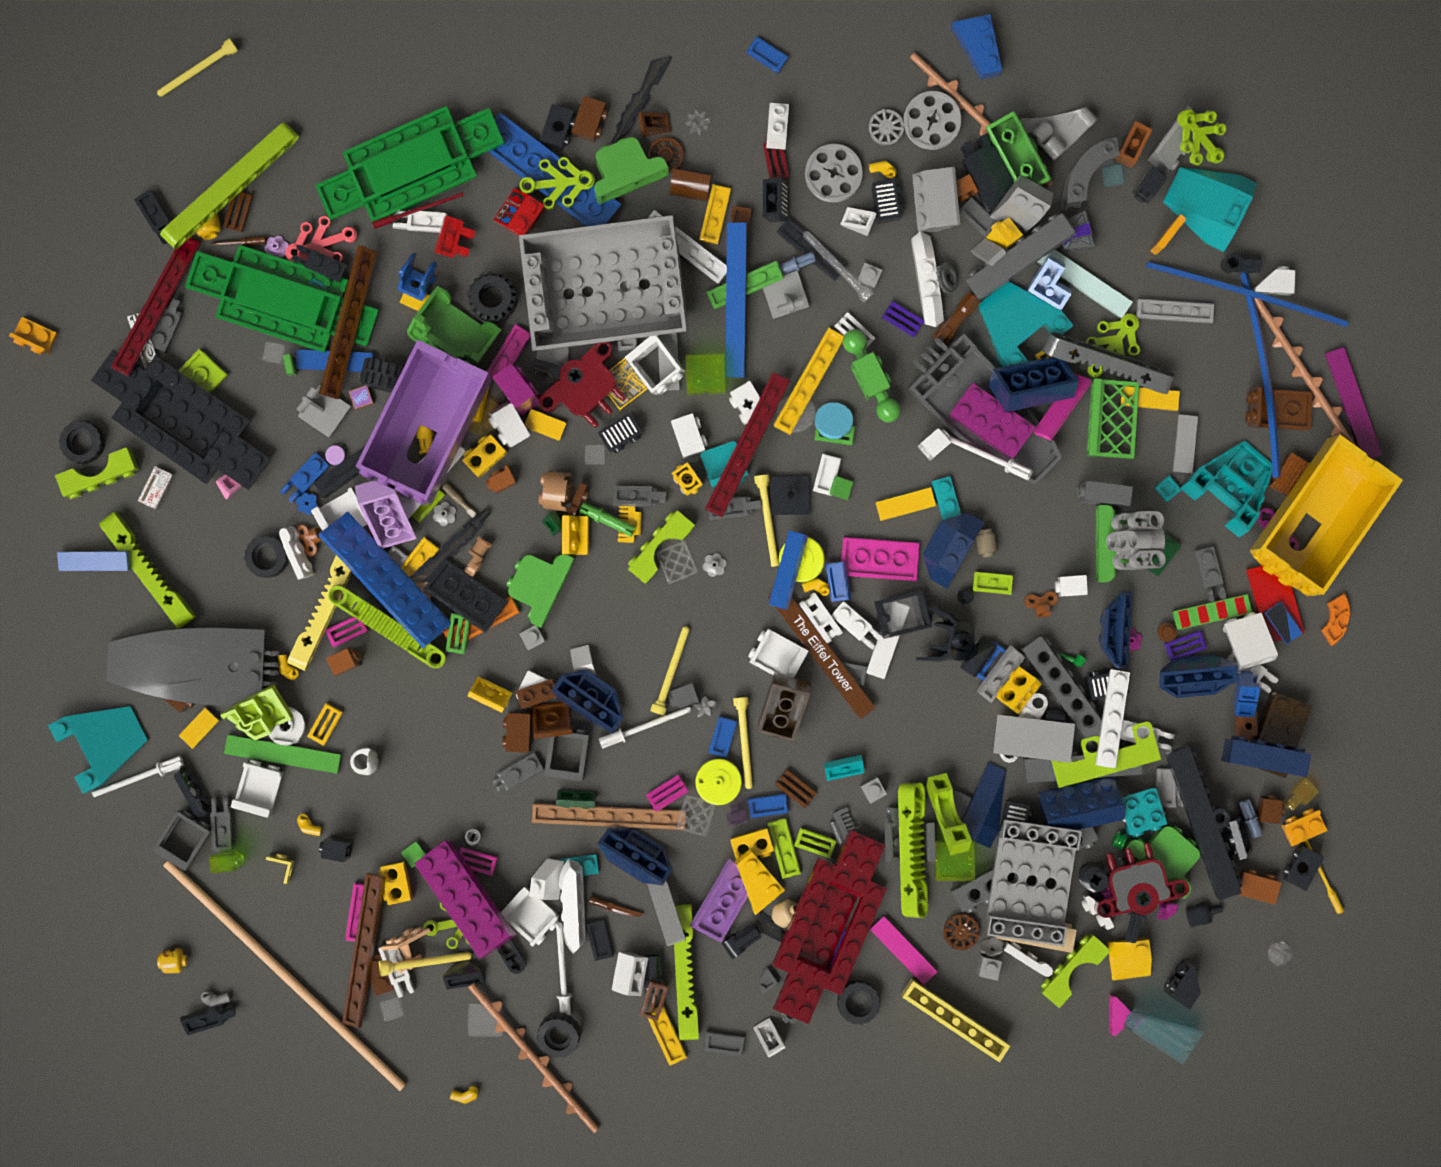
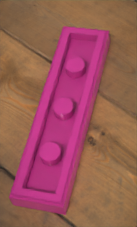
M1075 374L1079 383L1074 398L1054 402L1035 428V435L1051 441L1092 384L1091 379Z
M884 915L870 928L923 985L937 973V970Z

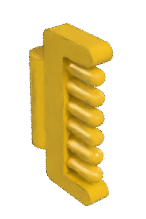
M619 506V508H623L619 510V513H628L619 514L620 518H628L621 520L633 526L635 525L636 530H633L634 534L632 537L619 533V537L627 538H618V542L633 543L635 535H641L642 512H636V507Z

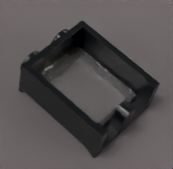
M923 590L874 602L883 639L932 627V616L928 612V601Z

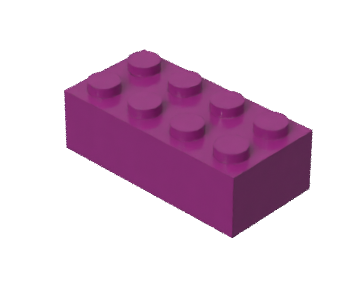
M510 363L492 377L522 416L539 404L538 398L541 397L518 365L514 367Z
M974 383L971 384L949 415L951 419L1009 460L1016 456L1036 428L1015 412H1005L997 399Z

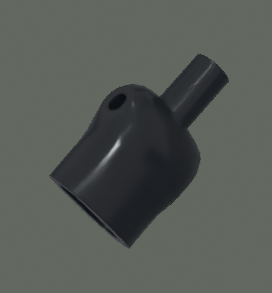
M1202 902L1185 908L1188 923L1193 928L1212 923V915L1222 913L1223 909L1221 905L1210 908L1208 903Z

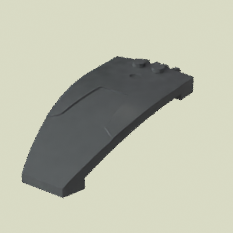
M960 333L948 346L939 338H936L934 340L935 343L943 351L938 354L934 348L928 346L926 350L935 359L933 360L923 351L921 355L929 363L926 368L918 360L915 359L913 361V364L921 373L907 388L961 441L1008 462V458L949 417L972 383L997 399L989 387L993 369L996 368L964 333ZM1029 408L1013 411L1033 426L1037 427L1039 424ZM1033 431L1013 458L1014 462L1032 469L1033 473L1029 480L1018 475L1015 476L1036 485L1062 458L1054 440L1050 441L1037 436ZM991 461L992 463L996 464L997 466L1005 470L1004 466Z
M188 628L140 634L108 642L106 681L136 692L174 701L233 706L261 691L262 686H278L276 681L263 682V674L278 675L279 671L263 670V666L279 667L277 662H264V655L277 656L279 651H264L265 630Z

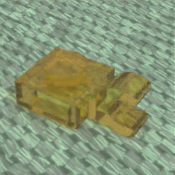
M1303 778L1291 790L1294 796L1286 801L1284 806L1288 810L1291 809L1293 811L1300 803L1307 805L1319 791L1306 778Z

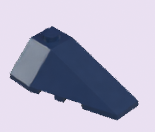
M989 762L977 784L961 822L966 824L972 841L991 848L999 831L1006 771Z

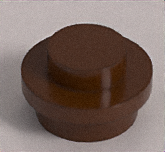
M1163 623L1158 627L1157 635L1160 640L1170 642L1175 639L1177 630L1173 624Z

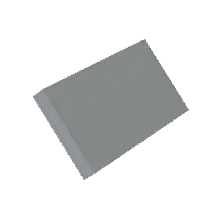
M998 715L993 753L1071 763L1075 724Z

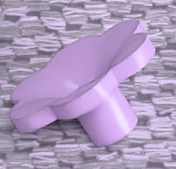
M281 236L270 237L267 240L265 252L272 256L284 258L289 244Z

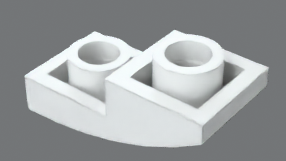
M1087 894L1082 895L1084 900L1081 902L1085 911H1089L1092 915L1097 914L1094 910L1096 901ZM1100 906V912L1105 913V910ZM1100 915L1096 916L1100 927L1104 926L1107 930L1114 928L1110 918H1103Z

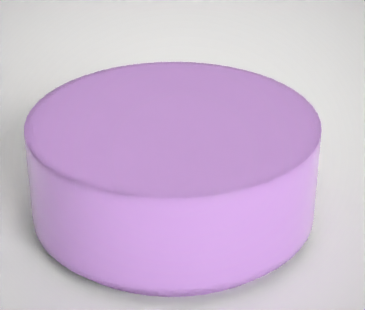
M331 446L327 449L325 456L330 464L339 465L345 460L346 454L341 447Z

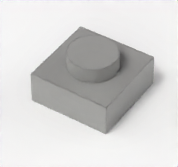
M864 263L857 282L875 288L882 270Z
M536 625L519 634L528 651L546 642Z

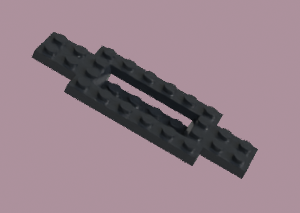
M112 349L91 379L92 382L122 402L111 418L203 483L208 484L218 469L247 490H250L271 460L241 438V435L251 421L156 355L145 370L136 365L130 377L113 370L111 366L118 352Z

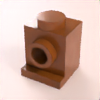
M970 174L956 181L957 195L960 202L970 197L969 194H972V196L977 195L978 190Z
M508 465L504 466L505 471L502 472L499 469L491 473L492 477L486 480L490 491L494 490L497 494L517 484Z
M1255 712L1254 718L1235 716L1234 713L1235 736L1251 740L1253 736L1258 735V712ZM1246 723H1250L1249 730L1245 728Z

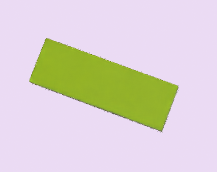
M786 818L768 822L782 879L801 874Z

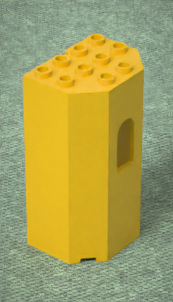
M1342 435L1327 438L1249 551L1264 566L1263 570L1271 575L1275 574L1278 576V580L1282 584L1290 585L1300 590L1306 596L1324 595L1403 480L1379 462L1369 458L1364 451ZM1307 513L1321 525L1305 548L1301 551H1296L1290 547L1289 538Z

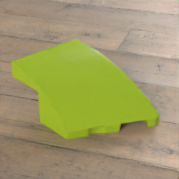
M275 685L245 698L220 715L223 719L227 718L236 724V728L244 731L254 740L271 734L275 726L293 718L292 712Z

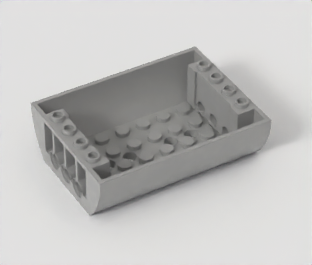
M673 215L519 236L533 351L688 331L681 260ZM644 279L650 281V286L646 290L641 289L639 286L640 282ZM629 282L631 289L628 292H623L621 290L622 283ZM584 288H593V294L590 297H585L583 295ZM572 289L574 291L572 299L564 297L566 290Z

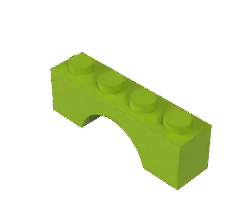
M126 447L110 453L106 468L96 476L87 477L79 470L72 468L55 475L63 497L72 500L81 497V493L85 491L90 493L100 489L99 486L105 483L106 486L114 484L118 478L132 477L140 469L132 449Z
M679 511L671 512L667 516L665 526L663 528L659 526L652 534L654 539L651 542L646 541L640 549L642 553L638 557L634 556L628 563L630 566L628 570L645 584L658 571L654 558L657 547L668 539L683 541L695 527Z
M947 773L928 777L926 789L950 855L969 851L972 840L966 824L961 822L957 814L953 799V789Z
M1091 933L1084 935L1080 939V945L1076 950L1073 949V953L1069 952L1066 956L1067 960L1063 964H1058L1053 970L1054 974L1050 979L1047 977L1040 985L1042 987L1040 991L1059 1009L1072 995L1069 987V977L1074 968L1083 963L1099 965L1111 951Z

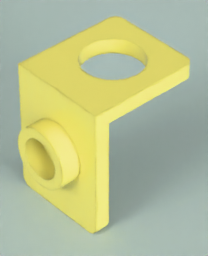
M283 854L266 856V860L288 865L284 884H288L291 880L295 861L287 859L288 856Z

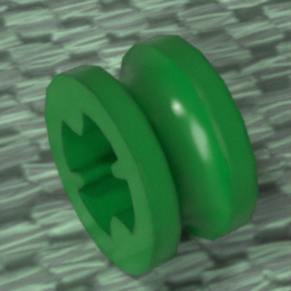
M1117 831L1112 839L1111 846H1117V849L1121 850L1126 842L1127 835H1121V832Z

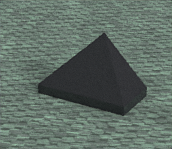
M981 636L960 668L976 677L997 646Z
M467 960L457 961L443 975L447 990L467 987L473 982L476 985L485 984L481 969Z

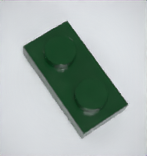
M1165 535V547L1163 550L1166 559L1165 564L1161 568L1147 570L1158 577L1180 549L1181 545L1168 535ZM1154 554L1152 557V562L1156 565L1159 559L1158 556Z
M558 790L556 806L563 808H595L596 791Z

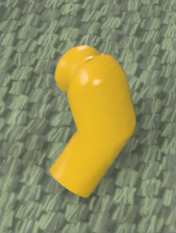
M887 161L869 164L870 173L881 172L889 179L896 176L895 167Z
M819 578L802 583L804 592L814 589L823 596L830 593L828 583Z
M302 813L298 816L297 823L303 833L315 836L321 835L322 827L312 825L308 815Z
M470 1086L469 1090L464 1093L453 1090L450 1099L467 1104L478 1097L479 1089L475 1086Z

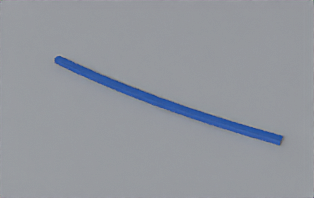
M1147 262L1146 268L1243 294L1343 327H1348L1349 324L1348 321L1245 288Z
M1242 273L1240 277L1243 288L1252 291L1248 274ZM1246 296L1264 384L1271 444L1273 478L1280 477L1279 446L1270 372L1255 300L1253 297Z

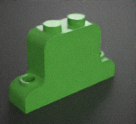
M633 137L622 138L613 145L603 146L596 153L597 168L603 179L595 183V198L600 205L669 176L668 166L661 157L647 159L638 140Z
M1109 505L1096 506V583L1109 582L1115 578V567L1112 561L1116 551H1110L1107 548L1106 539L1110 533L1116 531L1111 525V520L1116 513ZM1119 521V524H1128V522ZM1137 558V561L1142 562V558ZM1120 559V562L1129 563V559Z
M565 554L557 555L553 564H549L532 555H527L523 559L519 558L515 566L517 572L514 577L511 576L506 586L509 587L508 592L511 597L532 607L528 615L532 624L543 628L572 567L574 558Z
M1163 825L1162 829L1157 830L1147 842L1152 847L1155 859L1162 863L1167 880L1173 878L1185 880L1189 884L1190 893L1191 882L1185 877V874L1200 857V852L1196 848L1197 844L1191 838L1186 840L1182 836L1183 831L1176 825L1173 827ZM1141 838L1129 839L1123 847L1125 849L1131 848L1136 859L1146 858L1144 851L1145 842ZM1177 883L1175 885V891H1182L1183 884Z

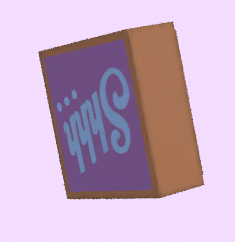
M362 386L349 391L355 410L374 404L368 386Z

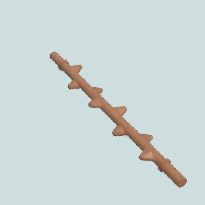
M914 52L910 59L923 70V73L929 75L927 85L929 87L939 85L955 100L959 110L965 109L981 124L979 133L981 136L989 134L986 127L991 123L982 115L984 106L978 105L973 107L957 92L959 83L957 80L947 83L930 67V64L928 65ZM1051 180L1045 183V185L1049 188L1054 182Z
M1254 298L1256 307L1262 314L1261 317H1264L1276 336L1272 346L1284 348L1295 365L1291 375L1293 377H1303L1315 396L1312 407H1322L1335 426L1330 435L1332 437L1342 435L1356 446L1352 440L1353 437H1350L1338 418L1342 408L1331 407L1319 389L1323 381L1322 377H1311L1299 358L1303 348L1292 347L1281 331L1280 326L1284 319L1282 317H1272L1271 311H1268L1263 301Z
M473 982L468 988L477 997L480 1004H483L496 1019V1033L503 1031L508 1033L521 1048L518 1058L520 1060L529 1058L545 1076L542 1086H553L568 1103L566 1114L577 1113L579 1119H582L591 1131L595 1133L599 1127L587 1114L588 1112H585L570 1094L572 1084H561L547 1068L549 1057H538L523 1040L525 1029L515 1030L500 1013L502 1002L491 1003L488 996H485Z

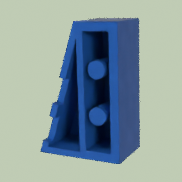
M990 14L952 22L950 29L956 35L980 79L1000 76L1002 66Z

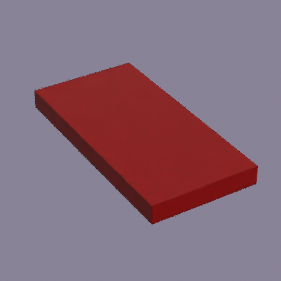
M1264 566L1246 570L1257 612L1262 613L1272 641L1276 642L1282 639L1264 612L1278 602L1283 604L1304 634L1292 587L1282 584L1278 580L1279 577L1275 574L1271 575L1264 571Z

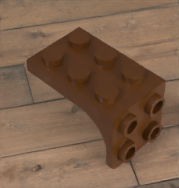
M1262 386L1253 387L1246 395V403H1249V410L1246 411L1245 422L1248 423L1250 428L1269 429L1265 391ZM1272 390L1277 429L1310 431L1313 392Z

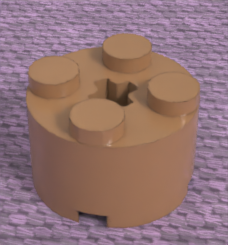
M547 471L546 474H542L541 485H543V492L539 494V504H542L544 509L569 510L566 505L571 504L573 483L569 482V478H573L572 473Z

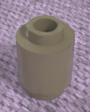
M992 529L980 530L976 538L978 555L982 554L983 558L994 556V552H997L995 534L992 533Z

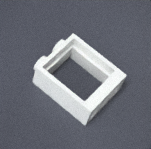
M659 335L650 336L625 356L650 392L655 395L663 394L667 391L668 385L679 381L683 377L682 374L686 372ZM660 346L676 370L655 386L638 362L656 347Z

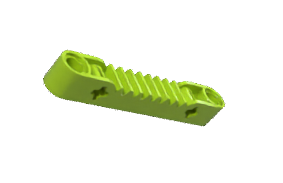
M114 511L99 522L100 527L118 551H130L131 568L174 625L181 629L196 617L194 612L179 593L171 591V586H165L167 581L161 580L162 574H156L158 569L151 568L154 563L147 562L149 557L143 555L144 550L138 549L140 545L136 544L134 533L122 517ZM122 536H126V537H127V538L125 539L126 543H122V541H123ZM168 597H173V599H172V603H173V604H168V603H167V602L169 601V598H168Z
M335 585L329 590V600L343 611L363 622L428 666L440 668L444 665V652L432 643L424 649L420 647L417 651L420 645L398 621L342 585ZM334 590H341L344 593V597L341 600L334 599ZM434 653L440 654V662L432 663L430 660L431 655Z
M903 782L898 789L901 910L905 917L924 918L928 912V887L923 880L925 875L921 873V871L925 870L921 866L925 862L921 858L925 854V852L921 851V848L925 847V845L921 843L924 837L920 833L924 832V829L920 825L924 824V821L921 819H923L926 812L925 788L922 783Z
M675 905L682 929L689 933L686 935L685 941L674 944L679 1039L695 1040L699 1039L697 1005L694 1003V996H692L694 989L690 988L694 984L690 980L693 978V973L690 972L693 970V966L689 965L692 963V958L688 957L692 955V950L688 949L691 947L690 941L693 936V928L690 926L692 922V905ZM686 1007L693 1010L690 1012V1015H686V1012H684Z

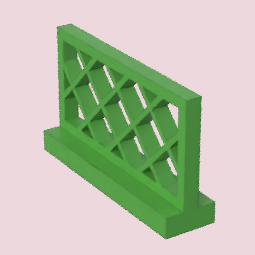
M1094 378L1091 381L1086 456L1134 459L1139 384L1138 382ZM1104 384L1112 385L1117 392L1109 398L1104 392ZM1126 386H1134V395L1128 399L1121 390ZM1118 393L1126 400L1119 408L1111 400ZM1107 402L1115 408V411L1110 416L1103 412V406ZM1127 403L1133 408V413L1128 418L1120 411ZM1116 412L1124 419L1118 427L1109 419ZM1106 421L1114 428L1107 436L1101 430L1102 425ZM1126 422L1131 427V433L1127 437L1119 430ZM1115 431L1123 438L1116 446L1108 438ZM1107 440L1113 449L1108 453H1101L1100 444ZM1126 441L1130 446V454H1122L1117 447Z

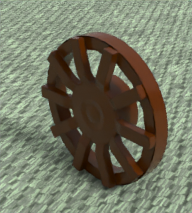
M662 137L655 140L649 147L648 159H651V153L663 158L666 164L669 163L672 169L668 170V173H672L673 169H678L681 166L684 154L681 145L676 140ZM665 141V147L662 148L659 142ZM668 141L673 143L670 148L667 147ZM655 145L659 148V152L652 150ZM677 146L679 150L673 152V148ZM681 154L680 159L673 157V155ZM672 160L677 161L679 163L676 166H674Z
M966 914L953 915L946 921L943 929L945 941L956 950H967L973 947L978 941L980 934L977 922ZM961 917L967 918L965 924H962ZM958 918L959 924L956 925L952 920ZM971 920L974 923V925L967 927L969 921ZM949 923L954 926V929L947 928ZM976 927V933L969 932V930ZM947 931L954 933L952 936L947 937ZM971 935L976 937L974 941H972L968 936ZM956 937L955 943L952 944L949 940ZM965 939H967L970 943L967 946H965ZM959 940L962 942V947L957 946Z

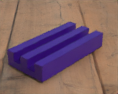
M893 301L882 316V319L913 338L924 323V320ZM895 308L899 312L916 321L918 325L912 323L911 321H909L908 319L904 318L903 316L899 315L891 309ZM888 314L914 328V332L888 317Z
M1201 630L1164 643L1170 662L1174 658L1185 657L1207 648ZM1198 636L1199 638L1175 648H1170L1171 645ZM1201 643V646L1173 656V652Z

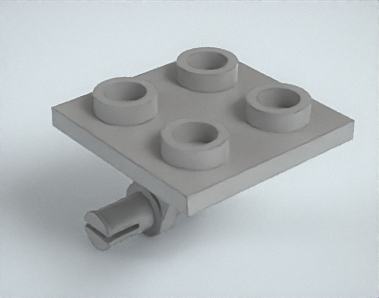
M798 271L783 275L785 279L763 288L773 319L809 307Z
M320 385L317 389L311 387L306 396L303 395L301 398L303 399L296 408L300 411L298 417L330 438L351 406L341 399L337 400L320 395Z

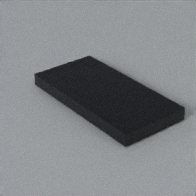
M447 559L423 588L426 593L485 634L508 605V601Z

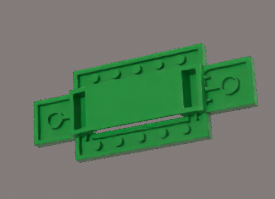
M445 106L343 151L342 153L349 167L348 171L315 186L330 221L366 207L369 217L373 222L390 216V214L394 215L396 212L403 211L477 178L478 176L471 159L503 146L505 142L490 108L455 123L449 108ZM448 165H451V167H448V168H446V169H444V170H442V171H439V172H437V173H435V174H433V175H430V176H428V177H426V178H423V179H421V180H419V181H417V182H414V183H412V184H410V185H408V186H405V187H403V188H401V189H399V190H396V191H394V192H392V193H390V194H387V195H385V196H383V197L381 196V195H383V194H385V193H387V192H390V191H392V190H394V189H396V188H399V187H401V186H403V185H405V184H408V183H410V182H412V181H414V180H417V179H419V178H421V177H423V176H426V175H428V174H430V173H433V172H435V171H437V170H439V169H442V168H444V167H446V166H448Z
M239 245L233 262L197 251L185 288L220 299L221 301L215 316L217 319L325 353L331 335L334 336L349 280L342 278L341 282L338 283L306 269L303 265ZM314 278L328 288H322L315 283L309 284V281ZM363 305L354 343L368 347L379 310Z

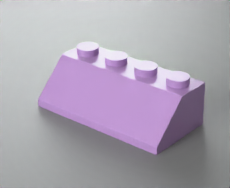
M376 481L355 486L358 505L378 547L386 548L417 539L394 489Z

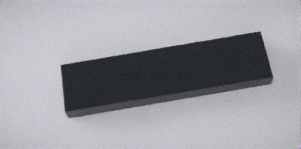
M789 217L788 221H785L776 232L802 255L813 252L816 259L813 264L833 281H836L847 268V265Z

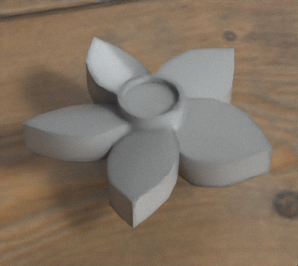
M704 696L701 701L702 704L694 705L699 710L698 718L703 716L704 713L712 716L711 709L716 705L715 701H709Z

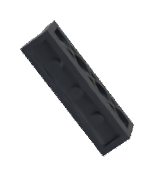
M365 447L314 482L322 498L326 499L360 475V470L356 467V464Z

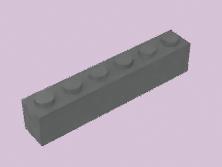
M1058 214L1053 215L1048 219L1049 223L1045 226L1039 225L1031 231L1033 234L1028 238L1024 236L1016 241L1015 247L1012 249L1006 248V254L993 266L985 263V268L979 272L975 270L968 275L969 279L966 282L979 301L985 299L1076 235L1063 214L1059 216Z
M1087 750V751L1090 752V753H1094V752H1096L1097 750ZM1072 751V762L1085 759L1084 754L1078 755L1077 751ZM1023 759L1024 781L1026 783L1057 781L1051 760ZM1142 765L1101 777L1142 774Z

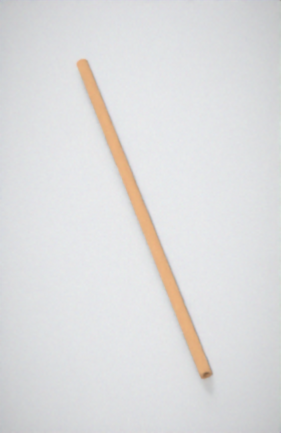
M170 861L163 865L390 1083L401 1091L406 1083L183 870Z

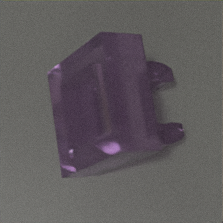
M737 803L730 805L732 813L726 814L729 827L747 823L745 810L739 811Z

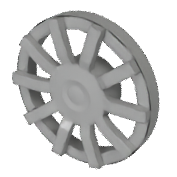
M882 109L876 112L871 117L868 125L870 137L880 145L888 146L895 144L900 140L904 132L902 117L897 112L889 109ZM885 113L891 114L889 119H886ZM879 114H883V120L878 117ZM894 115L898 119L892 122L891 120ZM874 118H875L880 124H873L872 122H873ZM900 122L901 127H896L894 124ZM872 127H878V130L872 132ZM893 130H901L899 136ZM880 132L881 136L878 140L874 135ZM890 134H892L896 139L891 141ZM883 136H887L888 142L881 141Z

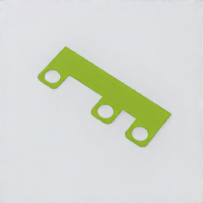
M1143 722L1132 727L1136 745L1118 749L1116 768L1095 765L1097 751L1090 753L1086 750L1087 742L1093 740L1098 744V736L1085 738L1081 741L1085 759L1072 762L1071 759V763L1051 760L1058 787H1065L1161 760L1151 723ZM1141 726L1147 727L1150 732L1149 736L1145 739L1137 735V730Z

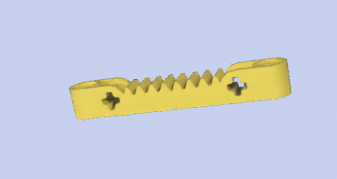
M337 555L330 568L332 578H328L331 585L324 586L328 590L321 593L325 598L318 599L321 603V606H315L318 613H312L311 615L315 619L308 621L312 626L305 627L307 632L299 635L288 658V664L304 671L308 669L337 607L328 598L329 590L335 585H342L346 588L353 573ZM343 567L345 574H340L339 576L337 569ZM339 589L334 590L333 598L340 600L343 592ZM305 638H310L312 644L307 645Z

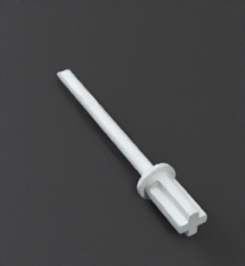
M950 436L949 441L1004 466L1006 473L1011 472L1026 480H1029L1033 473L1032 469L1014 462L1012 458L1007 462Z
M691 707L683 708L624 732L618 728L619 731L598 738L602 749L622 741L625 742L624 737L689 713Z
M177 756L161 763L157 762L154 769L91 793L93 797L157 773L160 776H164L165 773L183 766V759Z
M562 923L556 924L561 994H558L557 998L559 999L560 1013H567L570 1016V998L572 994L567 993Z

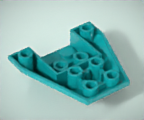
M1180 167L1163 203L1177 216L1183 215L1186 218L1184 223L1205 244L1224 252L1250 205L1257 183L1237 174Z

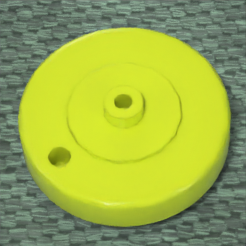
M810 537L807 538L796 582H808L820 575L825 566V553L822 546ZM785 544L783 545L779 553V565Z
M720 758L709 760L697 772L696 789L701 798L710 804H727L734 800L740 792L742 785L741 774L738 768L728 760Z

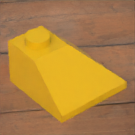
M1140 937L1137 938L1136 943H1129L1125 939L1107 942V947L1111 950L1109 952L1112 980L1151 976L1152 957L1149 939Z

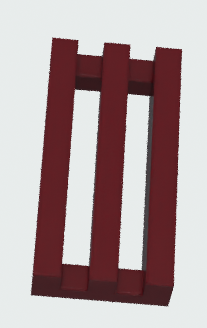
M763 143L770 179L789 178L784 150L779 149L784 175H781L776 149L771 148L777 176H773L768 148H766L767 143Z

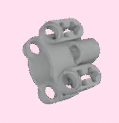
M1139 511L1113 516L1111 525L1116 531L1107 536L1106 545L1110 551H1116L1112 561L1116 569L1139 570L1161 568L1165 564L1166 559L1163 553L1165 535L1162 529L1164 517L1160 512ZM1153 515L1157 518V524L1155 526L1151 523V517ZM1135 518L1140 519L1141 522H1135ZM1119 520L1127 521L1128 524H1119ZM1154 554H1156L1159 559L1156 565L1152 562V557ZM1137 558H1142V562H1138ZM1120 559H1129V563H1121Z

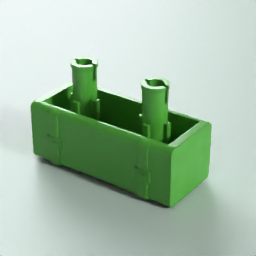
M1016 111L1009 113L986 127L991 141L999 151L1014 182L1020 174L1040 186L1052 180L1047 166L1043 163L1037 152L1039 150L1032 138L1030 139Z

